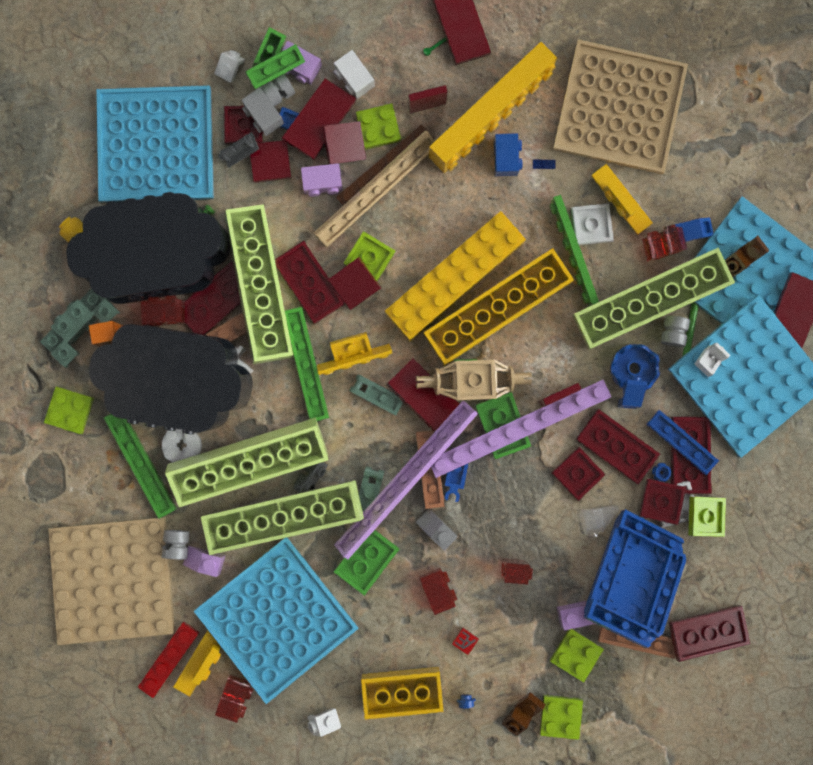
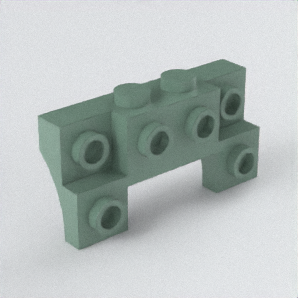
M91 288L80 300L72 301L67 306V310L54 319V324L51 326L52 329L40 342L60 364L67 368L68 364L76 356L80 355L71 344H74L89 329V325H93L97 319L102 323L111 321L120 311L107 298L97 295Z

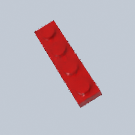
M183 622L138 685V688L154 698L200 632L186 622Z

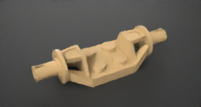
M496 360L455 361L441 369L435 368L433 376H416L415 381L424 382L416 383V389L433 388L435 395L442 394L454 400L497 399L507 392L512 393L515 385H531L532 379L524 378H530L532 375L531 372L514 373L512 366H506Z

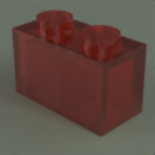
M165 296L163 300H160L159 297H150L148 301H141V325L161 326L185 323V301L177 299V296Z
M502 558L501 578L504 583L528 585L529 580H532L533 568H530V564L526 560Z
M438 568L419 576L434 615L456 607L455 601L458 599L454 589L450 590L447 583L450 582L446 571L442 572V569Z

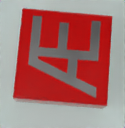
M462 627L453 640L452 645L469 655L479 638Z

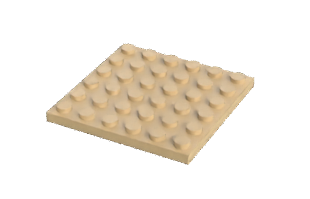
M578 39L553 150L663 175L666 169L688 64Z
M166 517L48 529L57 645L175 633L169 559L161 558L162 547L166 545L163 541L164 530H166Z

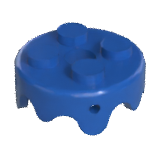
M627 345L618 350L611 360L610 372L612 379L616 385L623 389V382L629 380L630 377H639L641 381H647V390L652 387L660 375V358L657 353L645 345ZM632 363H636L639 366V371L636 374L631 373L629 370V366Z

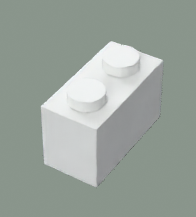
M353 50L334 62V74L339 81H344L346 84L345 89L350 95H354L356 99L375 87L373 77Z

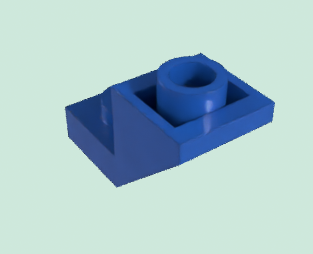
M710 217L669 226L673 245L708 238L714 234Z
M630 377L629 380L623 382V396L618 400V408H640L645 395L647 381H641L639 377Z

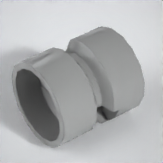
M285 74L261 86V89L273 106L281 103L282 98L287 99L295 94Z
M665 316L663 325L666 331L662 332L660 343L675 347H686L687 335L684 332L689 329L690 319L679 316Z
M164 530L163 541L166 545L162 547L161 558L187 559L188 548L185 544L189 542L190 532Z

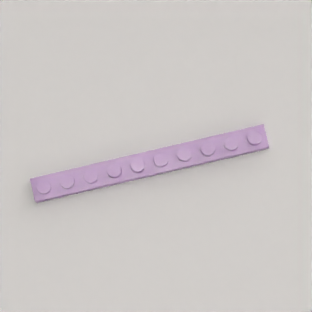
M604 380L598 381L548 406H544L444 452L431 466V469L436 478L611 398L610 392Z
M464 400L363 512L364 519L354 522L334 544L343 557L349 559L478 415Z

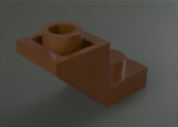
M758 235L725 259L732 277L748 268L754 261L770 250Z
M529 692L518 701L503 720L502 725L518 736L528 728L532 717L540 713L546 704Z

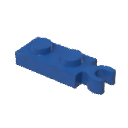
M469 463L446 474L444 486H449L450 488L445 493V500H448L449 494L454 493L456 495L455 502L459 501L460 495L457 491L458 488L464 489Z

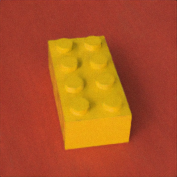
M439 667L362 674L361 685L365 720L444 712Z

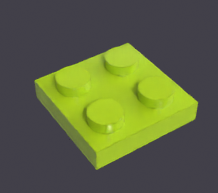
M392 103L356 112L357 120L361 123L365 150L401 142Z
M363 231L343 264L347 266L360 257L378 282L396 251Z
M56 386L44 423L83 434L94 398Z
M690 496L688 535L725 537L726 498Z
M568 629L552 655L550 662L584 683L604 649L577 631Z
M543 694V703L546 705L541 714L540 736L579 740L583 700L580 698Z

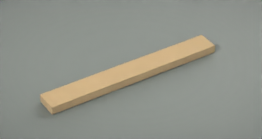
M425 130L314 232L326 248L429 155V147L435 142L430 133Z

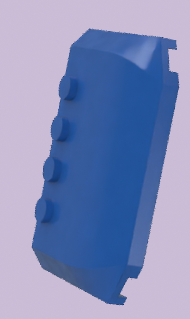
M626 509L622 510L615 520L586 602L584 618L635 644L649 648L651 643L663 634L686 563V554H683L682 548L684 539Z

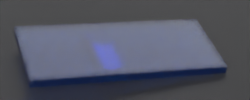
M533 159V169H556V160Z

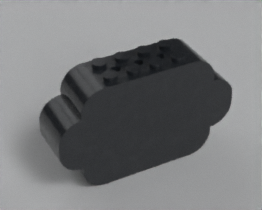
M173 192L163 193V196L155 197L154 195L144 196V199L139 200L130 198L121 203L107 202L106 205L91 209L84 217L83 232L76 234L69 241L66 255L70 270L76 276L90 282L92 290L97 295L107 298L115 304H128L205 290L214 279V267L222 264L227 259L230 252L228 233L213 216L205 213L190 196L183 193L174 194Z
M128 324L122 326L116 331L112 345L107 344L97 348L90 360V380L96 388L105 391L104 403L107 410L113 416L127 419V423L138 424L140 422L145 423L147 427L153 428L164 426V430L176 431L178 429L183 430L182 433L190 435L217 429L224 425L230 411L238 410L249 402L253 387L250 372L245 367L237 364L238 353L235 346L229 340L149 325Z

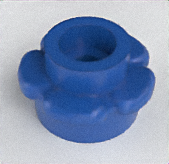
M658 463L652 469L654 479L664 482L669 480L671 475L670 467L664 463Z
M471 694L460 695V699H457L459 708L463 709L473 708L474 701H476L475 698H472Z

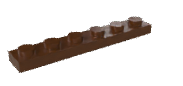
M421 124L336 197L342 206L346 204L427 129Z

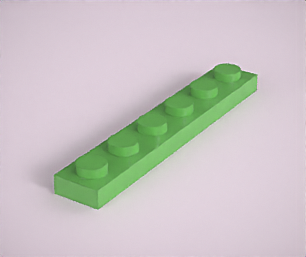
M558 195L551 200L550 209L553 215L556 214L558 220L556 222L559 232H562L564 237L562 240L565 250L569 251L571 256L569 257L571 267L576 270L577 275H575L578 286L581 285L582 299L590 307L598 303L599 300L562 196Z
M298 307L286 310L285 316L309 419L316 418L317 421L328 419L330 417L317 371L303 308Z
M112 414L104 417L158 519L175 511L177 507L132 425L127 423V419L117 418Z

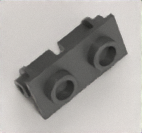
M251 132L224 150H221L218 156L222 161L225 160L228 168L259 150V147Z
M321 462L305 467L304 470L308 472V475L306 476L301 473L294 482L295 486L293 489L298 491V493L314 490L319 478L325 474L328 464Z

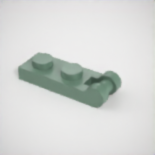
M358 374L355 378L354 386H351L349 391L396 416L403 401L395 393ZM363 384L368 386L365 393L360 390Z
M366 466L359 492L363 512L379 495L385 471L380 469L379 471L372 470V467ZM369 477L376 478V483H369Z

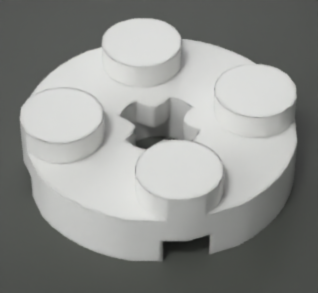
M178 429L176 431H167L162 440V451L165 458L173 463L200 454L202 443L197 433H194V435L182 433L183 430ZM180 440L187 444L182 451L177 447V443H180Z

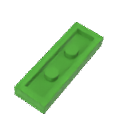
M295 44L245 71L253 88L257 89L305 63V60Z

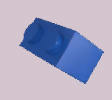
M518 133L495 134V176H518L519 170H522L523 161L522 158H519V151H522V140H518Z

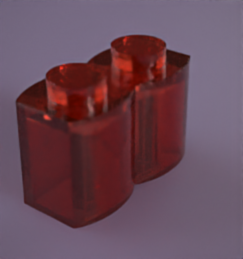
M676 225L664 227V231L660 233L658 231L649 232L647 237L642 239L647 261L658 260L688 250L682 227H676Z
M233 675L228 677L215 716L235 723L238 722L239 718H244L247 707L244 706L246 699L250 700L254 690L250 688L251 684L248 680Z

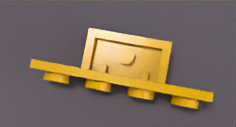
M607 164L591 175L604 192L605 197L613 203L619 215L624 217L637 235L653 224Z
M367 332L332 341L330 346L335 360L317 364V371L319 375H328L338 369H349L352 365L358 363L366 364L375 358H386L389 354H392L390 343L371 349Z
M209 630L206 631L173 688L189 697L202 680H207L211 672L209 670L211 664H216L221 656V653H219L220 645Z

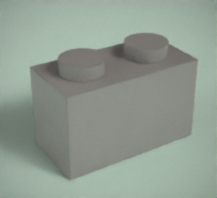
M261 87L241 100L244 105L242 110L248 118L251 116L254 119L253 125L259 133L263 132L267 136L284 124L282 117Z

